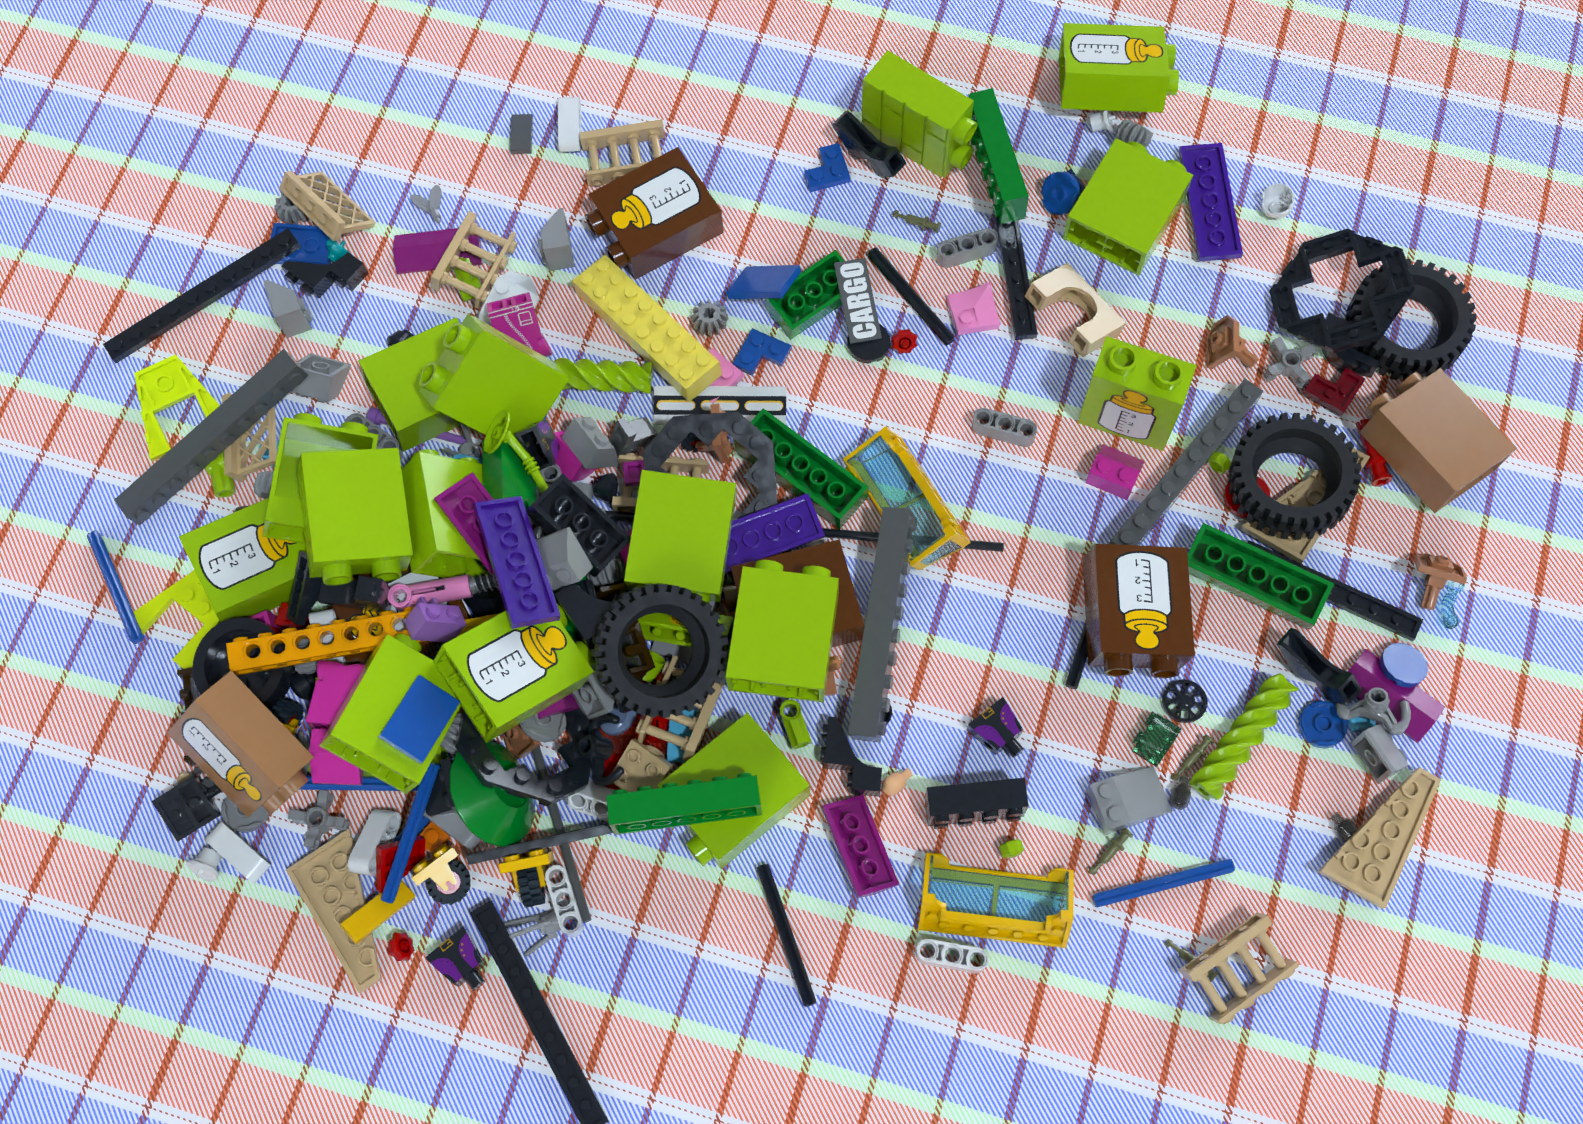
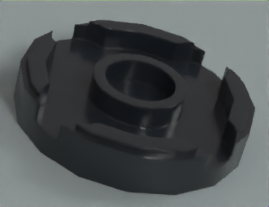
M879 324L881 339L851 344L848 335L847 348L850 355L857 361L865 364L881 361L890 349V335L887 329Z

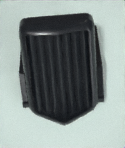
M450 758L440 760L441 769L438 770L425 809L426 814L430 817L457 813L450 794V768L453 763Z

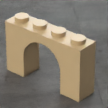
M1069 263L1033 281L1025 295L1038 311L1058 301H1069L1077 304L1086 312L1089 321L1077 327L1069 340V343L1082 357L1103 346L1106 336L1114 339L1118 337L1126 325L1121 316Z

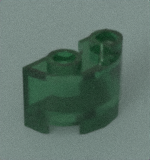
M1152 711L1145 722L1148 728L1144 733L1139 731L1132 742L1136 745L1132 752L1157 767L1182 728L1159 713L1156 714Z

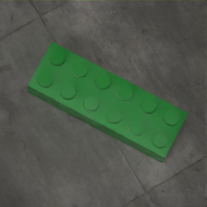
M990 88L969 93L968 97L974 100L971 120L977 122V129L970 142L972 146L975 145L976 147L975 156L977 163L982 165L981 176L983 181H987L988 198L993 199L994 202L992 205L994 216L999 218L1000 224L1026 219L1029 195L994 90Z
M763 408L751 423L773 441L776 482L796 497L808 493L815 511L835 527L841 529L868 498L869 486ZM734 440L735 451L754 464L757 458Z
M1205 523L1201 525L1187 554L1190 574L1309 630L1315 625L1334 586V583Z
M741 773L737 775V778L727 779L726 776H718L712 778V781L702 782L699 779L690 780L686 785L677 786V783H666L662 785V788L652 789L651 786H643L637 788V791L627 792L624 789L615 790L612 792V795H606L609 826L615 835L762 815L757 775L752 776L751 773Z

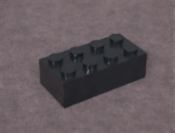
M563 473L526 511L527 515L547 534L570 527L593 566L589 573L594 578L631 540V537Z
M1025 778L927 787L924 798L928 826H934V829L948 828V824L957 823L959 827L973 825L972 822L982 821V824H993L997 822V819L1015 822L1024 817L1029 807Z

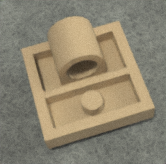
M634 738L630 741L614 768L615 770L621 766L625 772L613 783L621 789L627 790V792L637 791V788L643 786H651L652 789H657V785L666 779L673 764L664 759V754L659 749L650 745L645 746Z

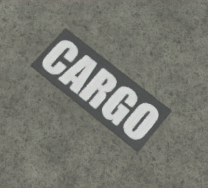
M866 258L835 262L834 266L850 344L881 339L882 336Z

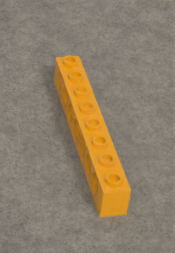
M415 606L404 608V612L399 613L384 611L379 613L377 617L370 618L369 615L357 616L354 621L346 622L344 619L334 620L331 622V625L326 626L311 624L306 626L307 629L297 631L296 628L284 629L281 634L276 635L267 632L258 634V638L248 639V637L234 638L233 642L226 643L230 671L237 676L314 662L319 659L326 660L373 651L387 634L393 638L396 634H404L410 637L407 628L402 632H398L395 630V626L399 622H404ZM375 626L383 627V632L379 636L371 635V630ZM350 631H359V635L355 640H347V634ZM326 635H334V641L331 644H323V638ZM301 640H310V644L306 649L298 648ZM279 643H284L285 650L280 654H275V646ZM253 648H260V655L256 658H250V651Z

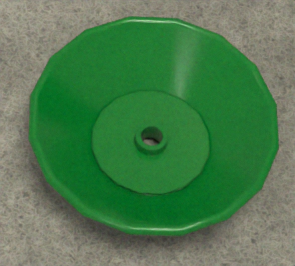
M492 741L486 743L505 771L521 765L517 757L503 745ZM458 751L450 768V794L457 814L468 830L485 843L500 847L519 843L531 829L535 817V799L529 797L522 799L507 794V790L495 786L493 789L482 786Z

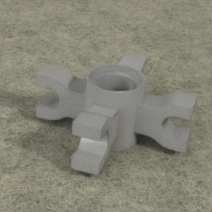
M1281 337L1272 341L1273 345L1269 349L1280 361L1266 369L1268 372L1264 373V377L1270 382L1279 375L1292 376L1299 389L1305 387L1311 377L1300 365L1302 362L1311 359L1316 349L1312 344L1307 345L1300 351L1287 349ZM1286 361H1290L1294 365L1288 364Z
M319 790L316 807L310 808L307 812L290 809L288 819L292 820L293 823L306 824L310 827L303 846L308 847L312 851L320 847L322 834L329 832L331 829L345 831L350 826V822L346 821V818L332 817L328 814L334 795L326 790ZM323 816L321 823L315 825L317 818Z

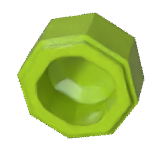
M1215 452L1208 461L1210 467L1220 474H1225L1231 465L1229 458L1220 452Z
M1016 839L1001 844L999 850L1002 858H1014L1022 854L1024 847L1022 841Z

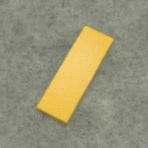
M402 880L393 903L382 901V893H380L340 924V927L356 945L415 899L414 893Z

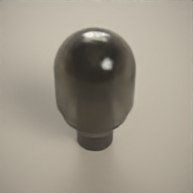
M1180 776L1179 783L1174 785L1171 791L1170 804L1177 810L1185 809L1190 802L1191 789L1188 787L1190 779L1186 776Z
M1338 812L1330 817L1336 824V833L1345 842L1358 830V827L1352 820L1348 818L1343 819Z

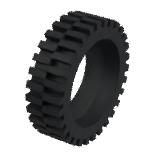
M1406 259L1415 287L1409 299L1423 304L1436 318L1439 331L1436 343L1430 349L1414 350L1397 345L1383 335L1378 341L1354 347L1355 350L1361 351L1363 354L1380 361L1378 367L1381 370L1378 374L1385 376L1387 372L1392 373L1390 379L1397 380L1402 375L1404 381L1415 372H1418L1423 378L1425 376L1428 377L1440 368L1445 372L1446 369H1449L1468 346L1476 328L1474 322L1477 319V315L1472 313L1475 309L1474 302L1468 303L1472 296L1469 292L1462 293L1466 286L1462 282L1456 285L1454 282L1457 277L1453 273L1449 277L1445 276L1444 274L1447 269L1441 267L1439 271L1434 270L1436 264L1429 262L1427 267L1423 266V260L1419 259L1416 260L1414 265H1411V259ZM1383 265L1380 266L1379 270L1375 268L1371 271L1370 275H1367L1358 287L1347 308L1348 312L1345 320L1349 321L1348 324L1373 317L1368 299L1391 292Z
M1294 412L1292 418L1288 419L1287 413H1281L1278 420H1276L1275 415L1268 417L1266 423L1262 419L1257 422L1255 428L1251 426L1247 434L1241 437L1229 468L1228 483L1230 485L1228 489L1230 494H1234L1232 498L1233 504H1240L1238 508L1240 515L1242 516L1247 512L1246 521L1252 524L1256 520L1258 522L1256 529L1261 532L1264 527L1270 529L1268 535L1273 537L1276 531L1282 532L1281 539H1288L1290 533L1294 534V540H1301L1303 533L1306 534L1307 539L1314 538L1316 531L1320 536L1326 533L1328 527L1330 530L1333 529L1338 521L1341 522L1348 512L1361 482L1362 474H1359L1362 469L1361 463H1357L1359 455L1357 451L1351 453L1354 447L1351 441L1344 443L1346 435L1343 432L1336 435L1337 427L1333 424L1329 428L1325 427L1326 420L1319 418L1318 423L1312 421L1313 415L1307 414L1305 419H1300V413ZM1296 453L1303 455L1315 462L1323 472L1326 480L1325 494L1316 505L1309 507H1292L1281 504L1270 498L1259 487L1257 474L1260 466L1267 459L1277 454Z
M645 584L643 587L637 586L631 588L630 592L620 594V599L613 600L609 604L611 608L608 611H603L601 623L597 622L595 629H598L597 635L592 637L595 649H591V656L595 657V662L592 663L594 669L598 671L599 675L596 676L599 682L604 684L603 688L613 696L614 700L642 715L645 714L655 718L656 716L669 718L671 714L679 716L683 715L682 711L684 710L690 712L696 709L694 707L696 703L702 705L707 701L704 696L706 694L712 695L716 691L712 686L714 683H721L723 678L718 675L720 670L726 671L727 667L726 664H723V658H728L729 651L724 650V645L728 644V637L722 635V632L726 631L724 624L718 622V619H720L719 614L711 610L713 606L709 602L703 601L702 596L692 593V590L675 585ZM652 613H665L678 619L687 629L692 643L691 658L684 672L675 680L662 685H649L637 680L626 668L622 656L623 639L629 627L639 618Z

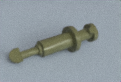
M898 210L893 211L894 217L905 219L907 223L920 226L923 231L926 228L934 229L936 233L940 231L941 222H930L928 216L921 218L911 214H899Z
M1205 734L1199 746L1195 744L1192 746L1194 750L1182 762V768L1176 774L1173 773L1171 775V779L1177 781L1180 775L1185 770H1189L1200 756L1205 757L1206 753L1204 750L1210 743L1213 744L1215 741Z
M1123 828L1117 840L1114 838L1110 840L1112 844L1100 856L1098 864L1094 868L1091 867L1088 873L1095 875L1097 870L1103 864H1107L1119 850L1123 851L1125 848L1122 844L1128 837L1132 838L1133 834L1126 828Z
M1170 939L1164 942L1167 948L1171 946L1178 952L1179 957L1187 963L1196 957L1188 950L1179 948ZM1210 970L1207 977L1212 982L1219 972L1215 971L1214 973Z

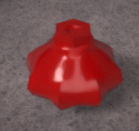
M899 329L892 336V348L896 349L899 354L911 353L912 349L918 346L916 341L917 335L912 333L910 329Z
M394 932L388 942V955L394 957L396 961H409L411 954L415 951L413 940L408 937L406 932Z

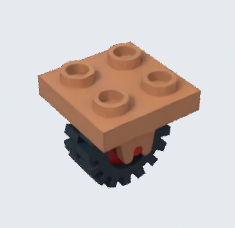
M720 404L710 405L711 414L726 412L722 411ZM724 430L718 434L709 446L705 445L691 432L680 443L682 449H687L689 452L692 450L694 453L698 451L701 453L715 451L721 464L730 463V454H733L732 442L729 441V435Z

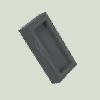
M511 114V154H532L533 115Z

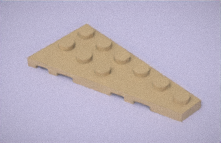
M1353 448L1351 453L1357 451L1359 455L1357 463H1361V468L1363 469L1370 456ZM1317 469L1310 477L1303 482L1301 481L1276 501L1292 507L1316 505L1323 498L1326 490V480L1321 469ZM1256 520L1252 524L1246 522L1240 528L1241 531L1301 565L1319 538L1317 531L1314 538L1307 539L1305 533H1303L1301 540H1294V534L1291 533L1288 539H1281L1282 532L1276 531L1273 537L1268 535L1270 529L1264 527L1262 532L1256 529L1258 524Z
M1421 767L1416 768L1317 872L1381 909L1386 908L1441 779Z
M348 828L286 869V872L356 990L361 994L380 981L382 976L373 933L356 945L340 927L343 921L366 905L360 874L350 872L348 869V859L354 848L352 832Z

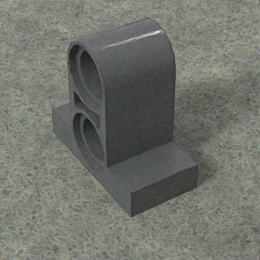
M624 417L616 421L609 437V442L615 448L617 456L625 455L626 453L647 447L658 433L647 417L627 422Z

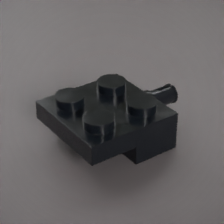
M193 775L151 802L178 842L221 816L213 797L223 791L221 789L215 791L219 788L217 785L207 789L202 785L197 775Z

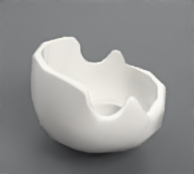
M1282 183L1272 184L1263 191L1261 207L1266 216L1275 219L1283 218L1293 210L1295 196L1293 190L1288 185Z

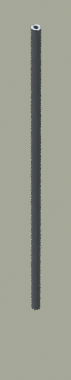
M539 745L532 751L539 779L542 781L548 778L549 775ZM555 803L548 807L555 833H565L558 805ZM569 843L559 845L581 918L583 923H587L592 919Z

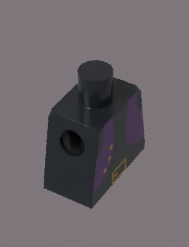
M546 419L530 424L515 433L519 443L531 457L535 458L534 462L537 461L538 464L536 466L540 467L539 470L555 465L560 445Z
M1003 697L967 726V732L995 755L1005 748L1015 758L1024 750L1016 740L1022 734L1023 728Z
M464 927L460 928L425 957L431 965L457 987L467 982L470 988L475 991L485 983V980L478 971L486 963L471 934Z

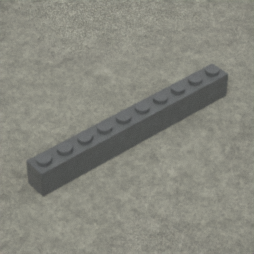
M283 349L116 497L114 501L126 518L138 525L148 520L172 496L299 385L308 374L298 361Z
M1244 379L1122 525L1109 544L1140 546L1207 465L1210 457L1221 448L1258 403L1263 390L1247 379Z
M883 507L848 735L853 740L881 743V737L886 734L887 725L884 717L885 712L888 713L890 708V699L887 697L889 689L893 687L892 666H895L897 661V653L894 651L895 644L900 641L898 624L904 615V608L901 604L902 598H905L907 594L905 578L910 573L909 553H912L914 548V541L911 539L912 531H916L917 518L913 515L911 509Z

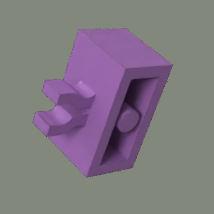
M425 597L418 599L416 606L404 621L411 639L419 641L449 642L456 638L466 626L459 606L438 604L436 598H431L427 603Z

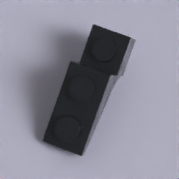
M845 111L832 124L851 157L868 159L878 176L894 177L907 164L897 147L889 146L877 139L851 112Z
M349 252L331 264L323 265L286 261L281 266L285 272L284 277L291 284L297 283L304 293L308 296L312 294L318 299L334 282L340 288L346 287L352 292L369 274L364 263Z
M1290 628L1276 644L1295 677L1317 683L1326 700L1348 706L1361 692L1362 689L1353 673L1344 671L1328 661L1298 630Z
M828 716V724H823L822 738H826V747H821L820 761H825L824 769L853 771V773L848 772L847 787H852V795L880 797L882 768L862 763L855 756L839 720L836 717Z

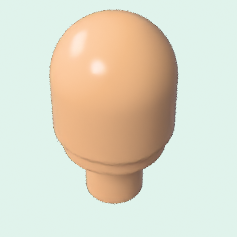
M906 768L901 773L896 771L890 774L882 782L883 792L889 796L899 793L907 785L906 781L913 776L912 772Z

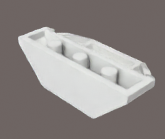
M512 270L497 277L479 313L478 319L492 326L487 311V303L527 292L530 293L535 309L540 298L531 278Z

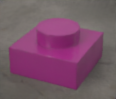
M644 460L623 462L626 487L640 485L641 472L644 470Z

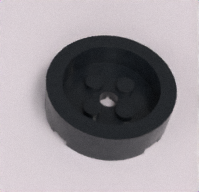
M243 617L229 619L213 627L199 643L193 660V678L200 695L230 672L226 643H231L234 638L238 637L253 639L258 638L257 635L270 632L276 635L281 634V632L261 621ZM277 644L274 648V653H282L285 650V644ZM253 648L249 654L250 658L258 657L261 652L260 648ZM295 666L237 675V677L270 710L289 691L291 687L289 684L293 672H295Z

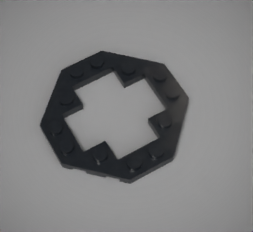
M1344 229L1303 242L1298 249L1299 253L1294 260L1288 263L1281 273L1282 277L1277 284L1272 286L1269 293L1280 331L1332 353H1338L1380 340L1414 292L1415 287L1402 248L1390 247L1383 244V241L1369 236L1363 237L1356 234L1353 230ZM1350 251H1354L1359 268L1379 261L1382 262L1391 292L1368 299L1373 317L1329 331L1323 313L1304 319L1300 318L1293 289L1314 282L1310 264Z
M739 412L673 416L643 451L644 470L668 473L661 465L690 432L705 445L709 446L718 434L724 430L757 458V461L743 477L760 492L737 519L778 504L773 441Z
M580 707L576 710L562 713L566 717L565 729L573 741L562 745L558 752L569 768L540 782H537L525 763L505 771L481 738L480 733L465 710H463L459 726L460 731L455 747L482 786L491 789L495 786L507 790V794L522 799L529 797L538 800V804L549 807L584 790L589 783L590 760L580 754L578 745L580 740L588 735V725L591 721Z

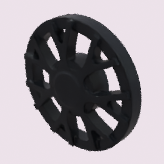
M1182 679L1172 682L1163 693L1162 704L1165 712L1173 720L1180 723H1192L1204 715L1208 700L1205 691L1200 685L1193 681ZM1182 684L1184 691L1179 692L1176 685ZM1190 686L1196 689L1193 695L1188 692ZM1168 692L1176 694V698H1168ZM1202 696L1203 703H1196L1194 697ZM1175 703L1178 709L1172 713L1168 706ZM1193 706L1201 711L1197 716L1191 710ZM1181 711H1188V719L1181 718Z

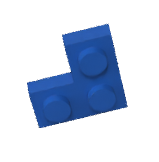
M839 143L820 147L819 155L823 166L804 170L810 192L851 182Z
M752 328L733 365L751 376L754 375L762 358L782 367L792 350V345Z

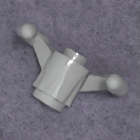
M1378 687L1372 688L1365 694L1363 700L1349 707L1338 703L1336 705L1337 715L1341 719L1350 720L1360 716L1383 723L1392 735L1403 734L1411 720L1409 703L1403 700L1400 702L1401 720L1397 723L1388 707L1390 703L1388 693Z

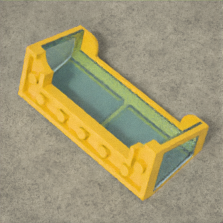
M886 426L843 458L847 465L845 469L869 486L868 494L881 514L883 507L911 509L913 515L917 518L916 531H912L911 538L914 541L913 552L909 553L908 558L910 567L921 570L971 543L902 437Z
M926 853L918 930L1066 948L1073 923L1074 870L1055 868L1048 872L1047 877L952 866L949 865V859L940 853Z

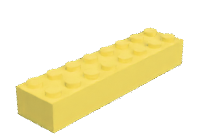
M603 255L572 280L576 294L647 362H652V367L688 402L693 400L722 375L720 362L606 255Z

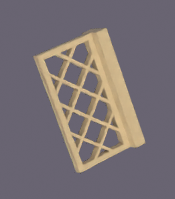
M292 171L284 172L279 190L333 241L340 240L344 233L373 228L376 222L322 171L297 176Z
M227 393L225 395H222V403L225 400H227L232 394ZM275 406L268 411L263 422L258 420L249 430L245 431L232 445L224 450V473L226 476L242 482L247 480L248 474L275 464L277 457ZM258 422L261 425L255 435H253L251 432ZM268 429V436L263 442L260 438L265 430ZM250 436L252 440L246 448V439ZM259 442L262 445L256 455H254L252 451ZM269 449V458L262 461V456ZM251 456L253 459L249 466H247V459Z

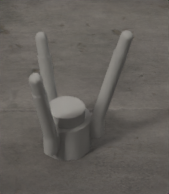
M460 422L466 443L460 447L459 453L447 447H444L443 450L452 456L463 454L482 459L479 446L473 444L467 425Z
M547 911L540 915L504 922L506 927L537 921V924L511 933L509 935L510 938H515L540 929L542 935L547 933V936L524 953L525 957L535 952L549 940L558 937L556 932L560 931L561 928L559 927L555 911L551 913Z

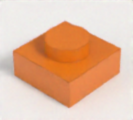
M432 821L420 833L425 838V848L432 854H434L438 847L451 839L445 831Z

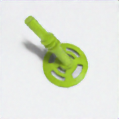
M503 410L495 417L487 431L484 451L491 454L502 443H508L522 459V465H526L525 470H528L527 474H531L542 494L548 488V485L539 471L540 467L536 466L538 463L537 461L534 462L535 458L531 457L515 436L511 434L509 430L510 413ZM505 419V423L499 426L500 423Z

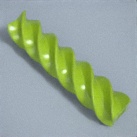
M558 358L554 361L570 378L563 390L574 387L583 391L596 388L605 392L618 389L626 393L639 390L651 394L653 382L652 362H646L639 366L633 361H624L619 365L611 360H602L597 364L589 359H580L575 363L568 358Z
M1281 673L1266 679L1259 687L1256 696L1246 704L1243 713L1234 720L1229 732L1219 740L1216 750L1207 756L1202 768L1192 776L1189 785L1197 790L1207 801L1210 798L1215 800L1221 799L1224 794L1223 784L1236 779L1237 765L1244 764L1250 760V747L1259 745L1264 741V728L1276 725L1278 721L1277 711L1288 708L1291 705L1290 693L1299 691V689L1288 682Z

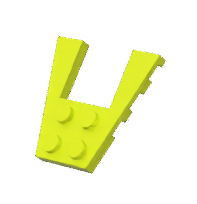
M176 354L134 373L138 398L141 403L142 420L145 426V438L149 449L148 455L152 462L164 456L171 449L155 413L194 395L205 417L209 416L220 406Z
M195 570L133 612L143 635L174 601L204 624L172 659L183 669L193 668L194 655L199 643L213 627L220 624Z

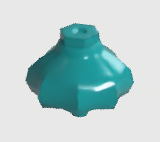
M329 239L326 244L329 252L327 258L333 262L342 258L349 252L343 247L346 242L342 240L338 244Z

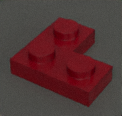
M1345 368L1336 384L1315 373L1302 394L1342 416L1362 386L1365 378Z

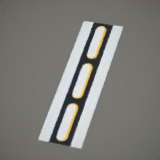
M654 386L653 424H667L673 416L711 414L710 405L712 403L710 401L718 398L714 404H720L722 411L739 412L751 422L764 408L786 425L787 387L708 386L693 400L688 402L673 386Z

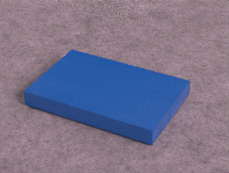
M286 223L273 224L270 239L289 228L301 248L284 257L276 264L282 265L286 261L323 265L331 264L332 260L327 258L329 252L326 245L327 241L331 238L318 226Z
M799 265L746 266L726 294L729 299L782 298L801 273V268Z
M418 675L378 738L419 764H422L460 701Z

